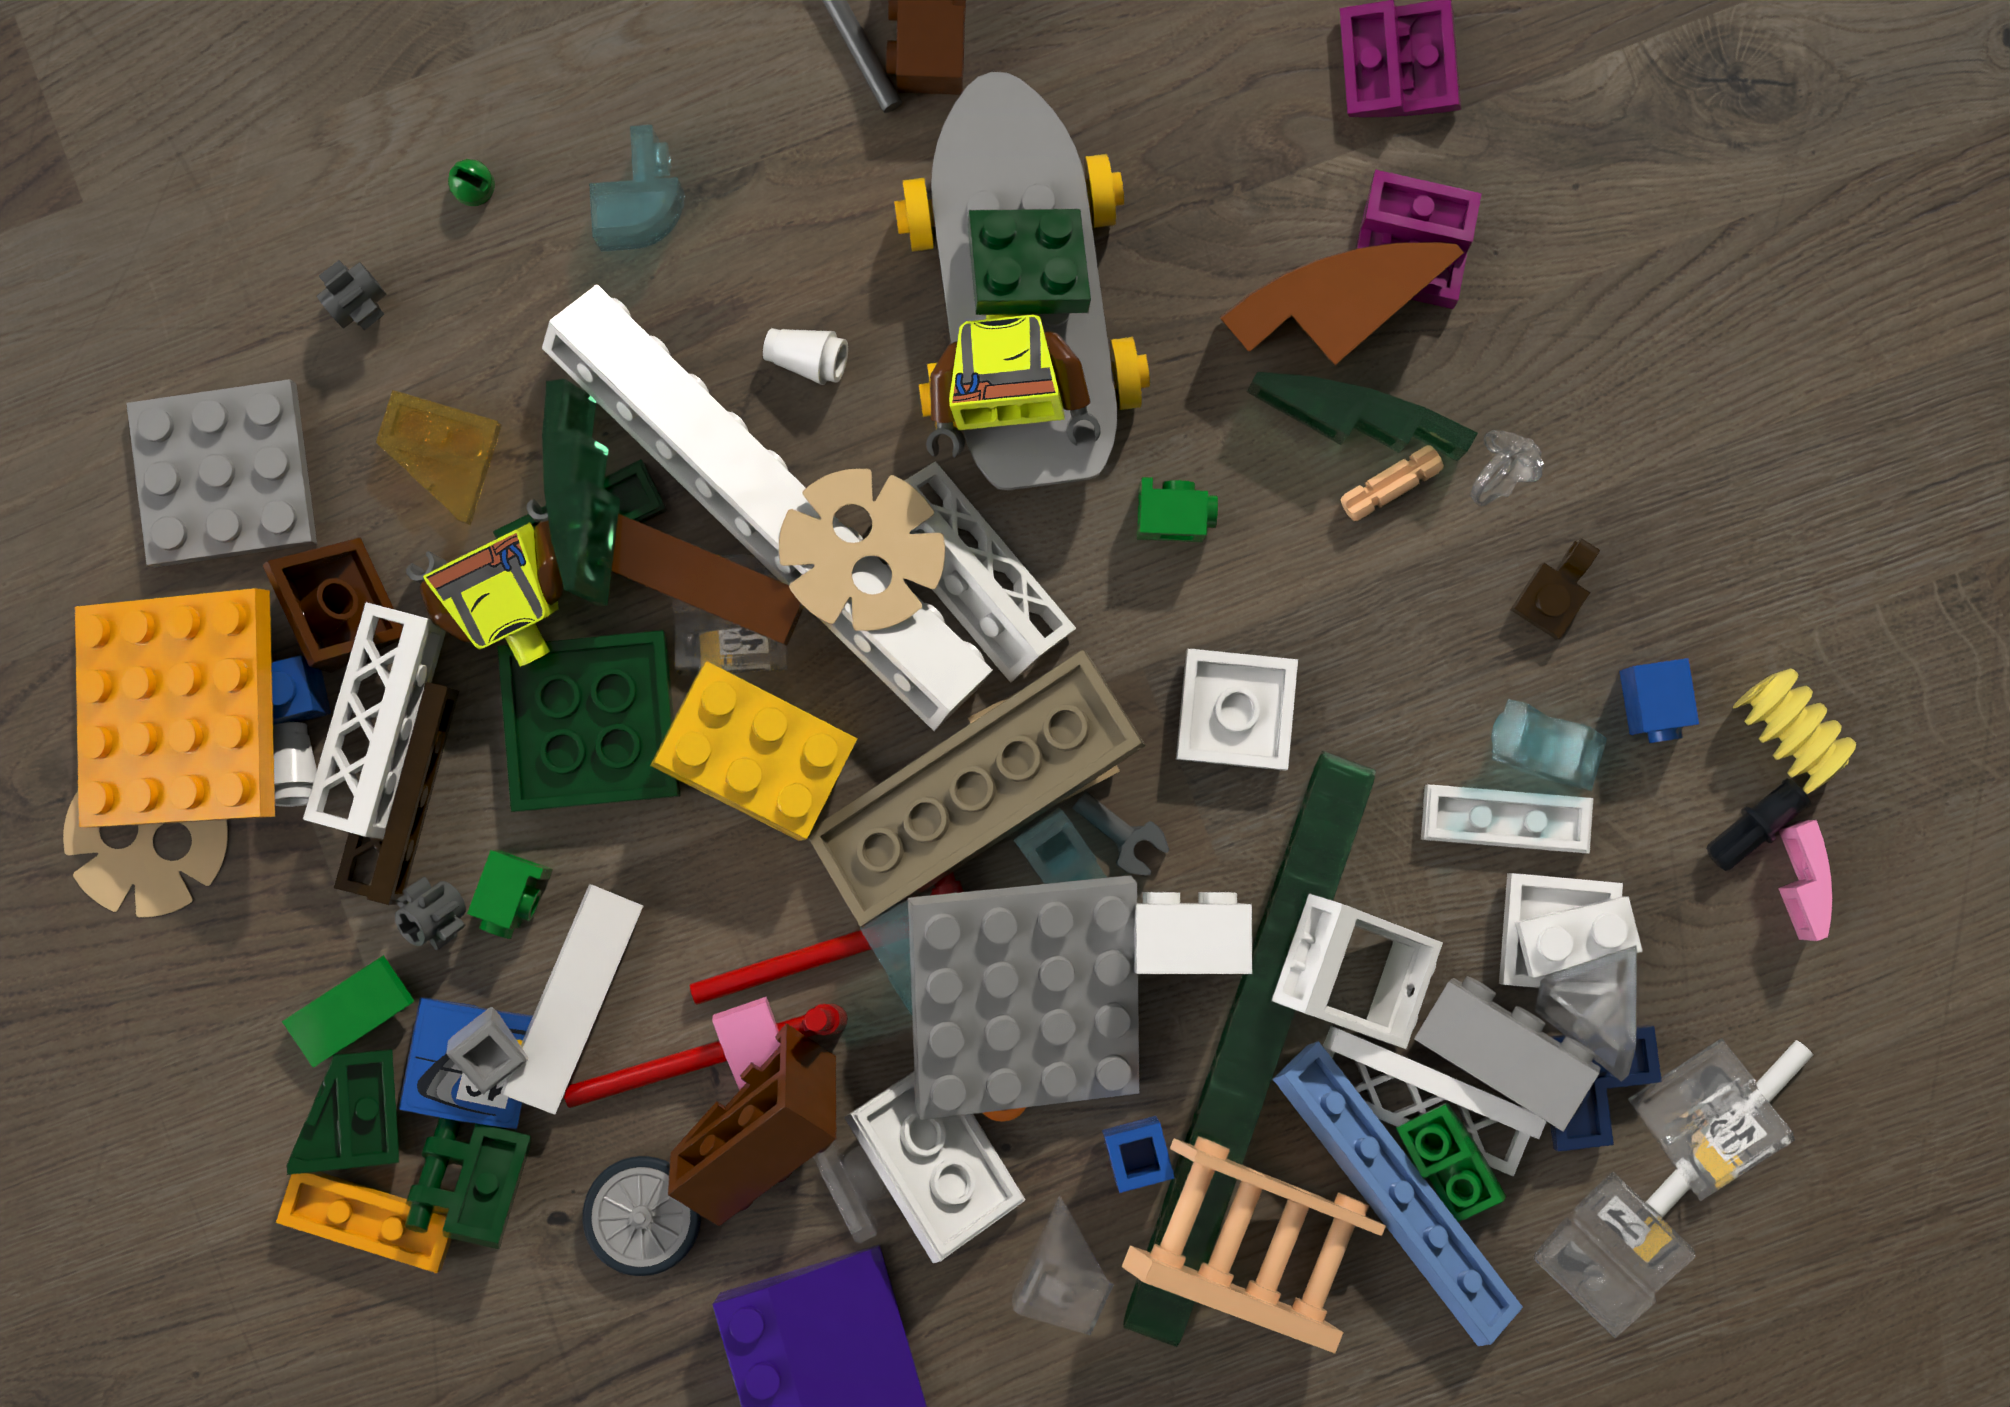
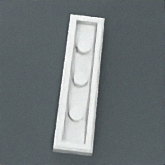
M589 884L520 1045L528 1056V1061L507 1076L501 1090L502 1095L554 1115L556 1114L643 905Z

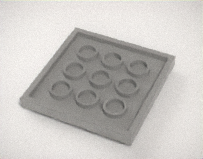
M1131 875L908 898L916 1112L920 1120L1139 1094L1138 974L1134 972L1137 882Z

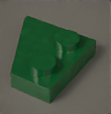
M392 1049L333 1055L287 1161V1175L399 1163Z

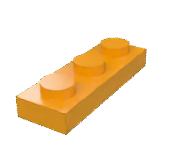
M322 1172L291 1174L276 1220L278 1224L434 1273L442 1270L452 1240L451 1238L444 1237L442 1231L447 1214L440 1212L432 1213L427 1232L425 1233L405 1228L410 1206L406 1204L407 1199Z

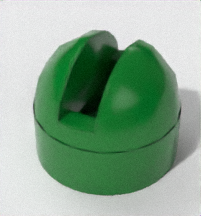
M465 159L456 162L450 170L448 185L450 191L460 203L467 206H479L486 203L493 195L495 189L494 177L482 162ZM465 172L483 182L480 188H477L459 177Z

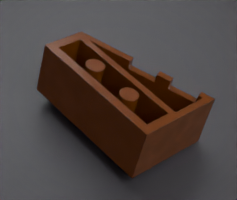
M888 0L889 21H897V40H887L886 72L887 74H896L898 93L961 95L963 93L966 0Z
M787 1023L775 1036L776 1040L781 1043L780 1046L761 1067L751 1062L742 1072L740 1077L746 1084L726 1106L716 1101L671 1152L668 1196L718 1226L722 1225L739 1211L746 1210L755 1199L778 1182L785 1181L794 1170L817 1153L827 1150L832 1142L837 1139L836 1056Z

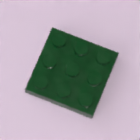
M664 630L545 641L550 652L521 667L509 645L497 646L511 812L680 797L679 780L650 766L674 721L667 634Z

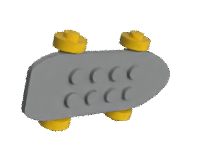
M990 72L978 76L965 88L943 125L933 160L932 199H927L925 178L903 180L905 200L894 201L898 233H910L912 252L934 249L931 227L936 229L952 344L958 341L959 327L964 322L986 319V315H976L967 225L969 210L1080 209L1091 295L1089 313L1034 315L1040 316L1044 331L1058 333L1081 361L1091 403L1086 406L1087 411L1097 418L1100 425L1101 433L1098 440L1096 441L1094 425L1090 421L1080 420L1073 427L1077 446L1074 445L1067 436V423L1071 418L1070 410L1065 409V420L963 430L967 447L976 465L987 480L998 489L1008 491L1090 480L1100 475L1106 466L1113 448L1117 428V407L1118 410L1140 408L1142 406L1141 388L1150 387L1146 354L1137 355L1133 337L1110 340V345H1108L1092 226L1093 228L1116 225V206L1124 205L1122 177L1120 172H1111L1107 154L1086 156L1084 158V177L1075 144L1066 127L1049 104L1021 79L1005 72ZM937 363L927 364L929 383L919 384L923 417L931 416L930 375ZM954 421L953 426L957 428L956 422Z

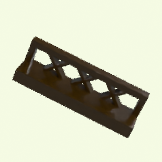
M425 682L384 838L369 837L371 840L361 846L363 836L348 833L334 889L366 896L367 900L386 905H398L396 899L404 895L403 890L407 888L459 695L458 690ZM376 848L379 856L371 885L353 881L352 877L357 858Z

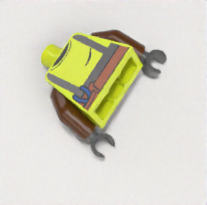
M1020 314L986 315L985 320L964 322L959 327L958 341L948 345L930 375L931 420L937 422V429L931 432L927 438L926 446L928 452L934 457L939 454L938 439L941 434L951 437L954 445L952 452L955 458L961 454L965 446V438L960 430L1065 420L1064 409L1070 410L1071 418L1067 423V436L1074 445L1077 446L1073 427L1080 420L1090 421L1094 425L1096 441L1100 436L1099 422L1096 417L1088 413L1086 407L1091 403L1082 363L1058 333L1043 330L1040 316L1034 314L1020 316ZM954 421L956 422L957 428L953 426Z
M551 494L553 505L549 512L543 514L541 506L535 499L527 503L526 509L528 514L538 524L535 529H533L531 523H528L449 563L443 558L427 551L426 556L429 559V567L426 572L413 563L407 567L406 573L409 578L421 584L420 593L429 618L434 625L462 642H472L479 650L505 638L520 667L550 652L535 623L558 610V600L563 595L566 554L562 526L568 519V509L556 494Z

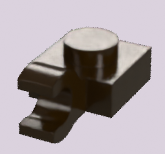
M1582 538L1578 542L1574 541L1556 570L1546 563L1538 566L1510 610L1554 639H1561L1591 593L1578 585L1577 582L1589 569L1600 550Z

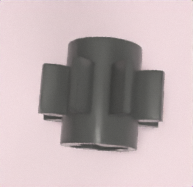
M338 260L319 275L326 288L316 297L343 329L355 321L358 326L360 325L363 330H366L385 315L377 302L387 294L361 262H358L349 270Z
M422 877L404 889V895L396 899L400 909L395 913V923L402 936L413 945L421 946L429 940L435 950H439L457 937V932L465 927L464 922L460 919L466 912L465 902L458 890L448 882L440 881L431 887L426 877Z

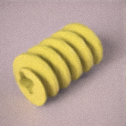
M1791 668L1772 674L1756 684L1734 704L1733 709L1746 704L1752 705L1753 709L1744 722L1747 726L1761 721L1767 723L1766 728L1758 739L1762 743L1776 738L1782 741L1773 757L1776 760L1791 755L1796 758L1787 774L1790 777H1794L1808 772L1811 777L1802 788L1808 794L1824 785L1848 764L1849 758L1856 748V742L1850 737L1835 740L1841 732L1842 726L1836 720L1821 723L1827 713V708L1824 704L1816 703L1806 706L1813 693L1808 686H1801L1791 690L1798 678V673Z

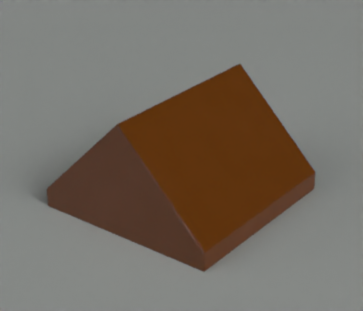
M361 537L269 560L262 565L309 667L332 673L348 665L366 602L394 609ZM379 618L373 638L377 650H381L400 640L403 630L400 623Z

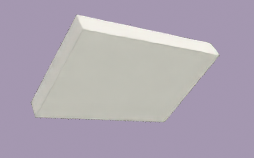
M915 1071L844 1117L932 1263L942 1261L1025 1201L1024 1196L973 1114L920 1120L916 1112Z

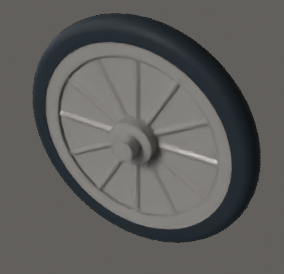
M636 1156L620 1160L606 1168L595 1179L588 1190L582 1216L586 1239L596 1256L607 1266L620 1273L632 1276H650L662 1273L678 1264L689 1253L697 1239L701 1215L668 1196L669 1162L649 1156Z

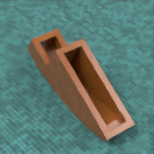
M1440 242L1390 243L1355 248L1319 258L1278 276L1248 294L1219 318L1250 352L1291 316L1330 362L1336 365L1464 252L1457 244Z

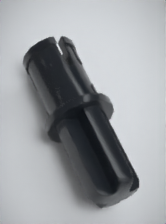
M1786 778L1780 786L1753 808L1745 806L1741 809L1743 816L1707 845L1706 849L1709 857L1724 871L1732 869L1763 842L1773 843L1776 840L1775 833L1805 808L1807 809L1812 805L1809 797L1792 779Z

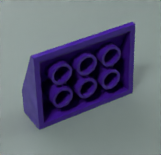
M881 1245L720 1292L712 1304L741 1407H927Z

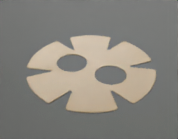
M848 469L834 472L818 479L804 489L802 492L803 496L821 519L819 520L794 509H789L783 520L779 537V559L781 565L814 564L812 569L789 585L790 590L799 602L816 617L829 624H834L847 600L851 597L853 629L855 631L884 629L908 619L920 610L922 603L903 579L930 589H936L943 572L945 560V543L942 533L910 534L911 530L934 515V510L927 500L910 484L891 475L876 501H873L872 472L870 469ZM850 504L859 505L866 509L872 519L870 534L864 540L855 543L842 540L833 529L835 513L841 507ZM877 556L885 560L890 566L892 572L891 583L883 592L867 594L859 590L854 584L852 578L853 567L861 558Z
M77 791L71 801L64 823V852L66 855L98 853L95 858L73 874L82 890L97 903L116 912L132 884H134L137 917H155L175 912L192 903L193 898L179 873L180 871L205 886L211 885L221 868L227 849V820L179 822L190 831L192 845L189 852L183 858L169 861L161 858L153 846V837L156 830L165 823L138 825V834L135 841L122 849H114L107 846L101 839L100 827L79 828Z

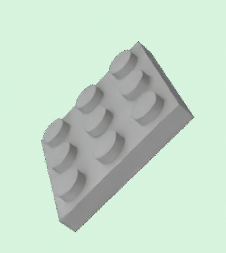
M291 379L126 403L146 564L148 566L156 568L317 544L297 384Z

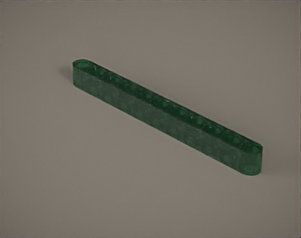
M1325 751L1320 753L1252 945V974H1242L1184 1142L1194 1146L1197 1137L1200 1136L1230 1149L1227 1159L1241 1165L1243 1164L1295 1013V1009L1272 1001L1308 895L1312 894L1331 901L1334 900L1374 783L1375 769ZM1179 1155L1174 1170L1175 1179L1170 1181L1147 1252L1151 1253L1154 1244H1161L1194 1163L1182 1155ZM1215 1170L1181 1254L1186 1257L1184 1266L1199 1271L1202 1262H1209L1237 1181L1236 1178ZM1137 1278L1124 1316L1123 1328L1177 1347L1185 1332L1195 1301L1149 1285Z

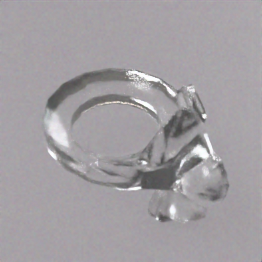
M1503 430L1489 431L1484 436V444L1490 452L1496 455L1477 476L1472 486L1470 497L1476 505L1485 506L1501 495L1509 497L1517 482L1538 481L1544 471L1539 446L1535 444L1533 439L1518 436L1513 432ZM1502 466L1497 475L1488 483L1493 474Z

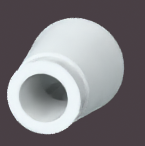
M771 328L764 341L763 358L765 361L774 362V364L818 384L824 385L827 381L837 383L840 381L846 367L848 342L846 339L837 338L835 331L778 330Z
M300 722L276 724L273 726L275 806L294 807L307 805L317 772L310 738L307 733V724Z

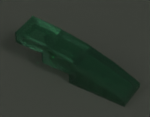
M1257 372L1246 391L1340 445L1347 439L1352 429L1355 428L1398 453L1408 445L1413 436L1458 461L1468 452L1478 434L1426 407L1370 388L1314 376Z
M566 379L546 381L542 431L543 481L553 549L564 589L597 606H607L620 498L604 490L609 448L592 439L596 401L587 392Z

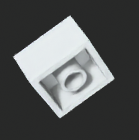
M1143 892V903L1135 904L1134 972L1136 974H1252V904L1237 903V893L1198 892V903H1180V893Z

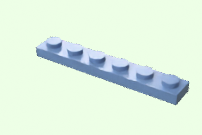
M1317 1041L1307 1045L1273 1078L1274 1082L1383 1224L1386 1225L1387 1229L1476 1345H1491L1523 1306L1427 1181L1422 1178L1417 1168L1321 1043Z

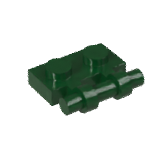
M439 1118L433 1137H427L421 1154L426 1160L418 1185H412L406 1201V1204L410 1206L405 1228L425 1233L427 1232L432 1213L440 1212L447 1214L442 1230L444 1237L500 1249L532 1143L531 1136L476 1123L470 1144L455 1141L460 1127L459 1122L452 1119ZM456 1164L462 1166L455 1192L440 1189L447 1165Z

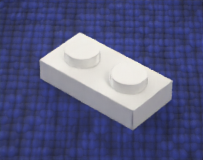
M1628 896L1515 922L1528 976L1532 978L1642 952Z

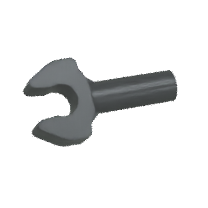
M1086 791L1072 808L1117 843L1119 857L1116 864L1127 873L1137 875L1151 874V870L1134 855V847L1139 841L1146 840L1163 853L1169 851L1165 835L1156 824L1150 821L1144 826H1129Z

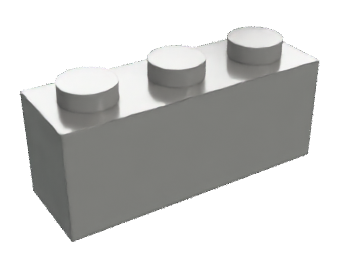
M1466 976L1463 983L1455 978L1451 979L1414 1040L1564 1132L1599 1075L1601 1067L1592 1062L1596 1054L1568 1036L1560 1043L1543 1033L1542 1029L1546 1023L1525 1009L1516 1006L1511 1013L1494 1003L1492 1000L1496 993L1481 982L1469 976Z

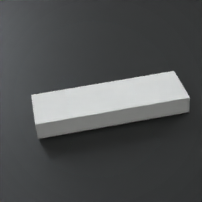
M1428 784L1424 788L1421 840L1586 854L1590 853L1593 798Z

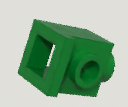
M1153 477L1141 478L1138 490L1137 540L1203 542L1207 535V528H1216L1218 516L1217 495H1208V491L1195 490L1194 482L1182 480L1162 482V489H1153Z
M490 850L467 914L482 919L479 929L511 939L514 929L520 928L523 920L529 922L535 914L541 897V890L535 888L537 880L550 879L553 869L502 850Z

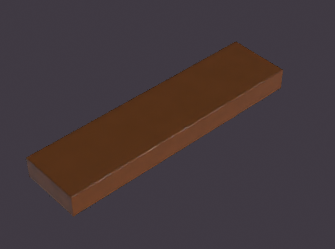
M606 508L583 558L587 562L785 646H788L804 609V606L790 590L789 585Z

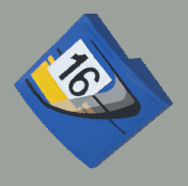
M420 997L399 1102L400 1110L470 1123L517 1129L522 1102L502 1095L501 1090L506 1078L483 1095L446 1054L448 1040L487 1009L471 1004ZM496 1010L521 1045L533 1015Z

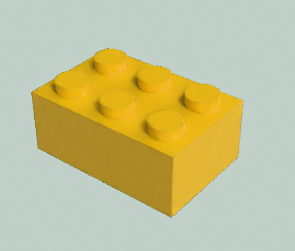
M706 661L700 668L650 766L798 841H802L808 838L858 738Z

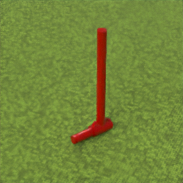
M952 872L934 884L935 888L931 889L930 896L964 892L961 881H956ZM909 915L691 983L690 990L696 1005L909 938Z
M820 1004L808 1010L805 1015L776 1024L779 1031L787 1023L807 1037L817 1034L834 1035L845 1029L848 1017L846 1011L837 1004ZM718 1040L568 1085L564 1093V1099L568 1108H572L727 1062V1059Z

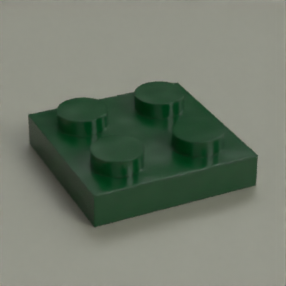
M1080 209L969 210L967 225L976 315L1089 313L1091 295Z

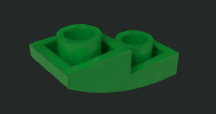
M383 955L284 1019L282 1023L314 1068L415 1001Z
M1448 1103L1440 1105L1396 1127L1422 1178L1429 1177L1440 1200L1457 1222L1505 1200L1506 1194L1488 1162Z

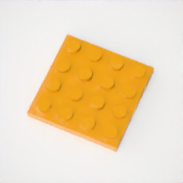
M252 588L76 606L79 828L275 817L270 590Z

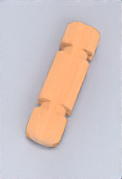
M1426 445L1411 454L1409 461L1403 459L1367 480L1364 488L1359 485L1345 493L1340 500L1347 515L1353 521H1359L1375 510L1374 506L1377 505L1381 508L1420 484V479L1426 481L1438 474L1444 468L1438 452L1431 445Z

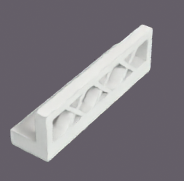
M935 461L905 480L927 500L934 510V515L911 530L910 534L942 533L944 535L945 560L943 572L937 588L932 590L1011 683L1028 670L1042 655L1069 636L1076 627ZM929 483L943 500V507L931 504L919 488ZM958 528L969 531L978 541V549L968 547L958 536ZM993 570L1006 574L1013 583L1014 592L1003 589L994 579ZM1029 612L1039 614L1054 632L1044 638L1029 620Z
M365 603L303 820L364 837L384 838L425 682H432L446 633L434 625L430 619ZM379 618L404 624L398 647L380 656L373 642ZM368 655H369V657H370V659H371L372 662H371L370 664L366 665V662H367V659H368ZM393 662L391 671L389 672L386 666ZM378 672L386 687L383 699L380 703L365 711L357 695L362 680ZM352 710H353L354 713H355V715H356V717H354L353 719L350 720V717H351V714H352ZM377 717V720H376V723H375V727H374L373 724H372V722H371V720H372L373 718ZM362 726L370 741L368 751L365 757L350 765L341 749L346 734ZM338 765L340 772L334 774L336 766ZM362 770L360 779L358 781L355 774ZM345 780L354 795L348 819L323 812L329 790Z
M1334 1026L1330 1027L1323 1047L1331 1058H1333L1336 1052L1355 1060L1363 1082L1354 1085V1088L1357 1092L1367 1089L1372 1103L1365 1102L1380 1120L1394 1126H1399L1410 1120L1405 1118L1407 1115L1418 1111L1420 1116L1426 1113L1425 1108L1444 1100L1451 1101L1457 1104L1466 1129L1489 1166L1513 1177L1530 1136L1540 1139L1546 1121L1525 1108ZM1365 1065L1381 1071L1383 1074L1370 1078ZM1393 1078L1406 1082L1414 1104L1395 1112L1382 1108L1374 1086ZM1417 1087L1434 1094V1096L1421 1100ZM1468 1109L1486 1117L1473 1122ZM1496 1122L1516 1129L1504 1160L1485 1152L1477 1130Z

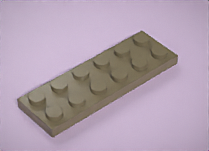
M1081 650L812 828L808 838L859 926L868 928L908 902V898L916 897L1146 745L1088 653Z

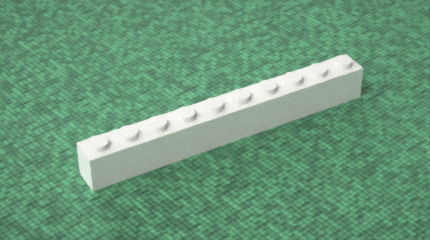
M596 285L549 321L542 349L782 583L790 585V583L814 567V564L783 566L780 564L779 559L780 531L789 509H794L819 520L821 519L802 494L806 488L788 471L785 462L777 453L766 450L748 432L747 426L738 415L733 412H727L709 394L706 385L699 377L694 374H688L670 356L667 347L660 339L655 336H649L631 318L628 309L622 302L616 298H610ZM835 516L833 517V529L839 538L851 543L864 540L856 530L849 526H844ZM866 556L858 560L854 565L852 578L856 587L862 592L878 594L890 585L892 572L890 566L883 564L876 556ZM851 597L847 600L834 624L821 620L933 731L941 726L973 695L992 672V669L985 663L981 652L971 643L963 641L945 624L943 616L934 606L924 603L920 599L919 601L922 603L920 610L908 619L884 629L855 631L853 629Z

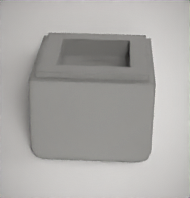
M493 1007L488 1008L448 1040L446 1054L483 1095L528 1061V1056Z

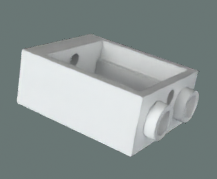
M1309 894L1272 1001L1406 1049L1412 1031L1416 1026L1418 1014L1431 976L1435 971L1443 942L1347 905ZM1354 926L1393 941L1367 1019L1327 1006ZM1413 988H1415L1414 993L1411 996V991Z

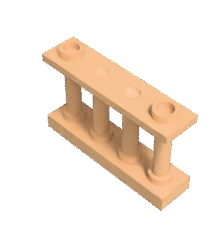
M1198 1136L1193 1146L1174 1138L1170 1149L1194 1163L1161 1244H1154L1151 1253L1130 1245L1122 1267L1144 1283L1336 1353L1344 1332L1324 1320L1327 1311L1323 1309V1306L1355 1226L1382 1236L1386 1225L1366 1215L1370 1205L1338 1192L1335 1201H1331L1228 1160L1227 1156L1230 1149ZM1216 1170L1241 1180V1183L1208 1263L1202 1262L1199 1271L1184 1266L1186 1257L1181 1254ZM1264 1189L1284 1197L1288 1201L1255 1281L1249 1280L1245 1289L1232 1284L1234 1275L1229 1272ZM1312 1208L1332 1216L1334 1219L1302 1299L1296 1298L1293 1306L1279 1302L1281 1293L1276 1290L1308 1210Z

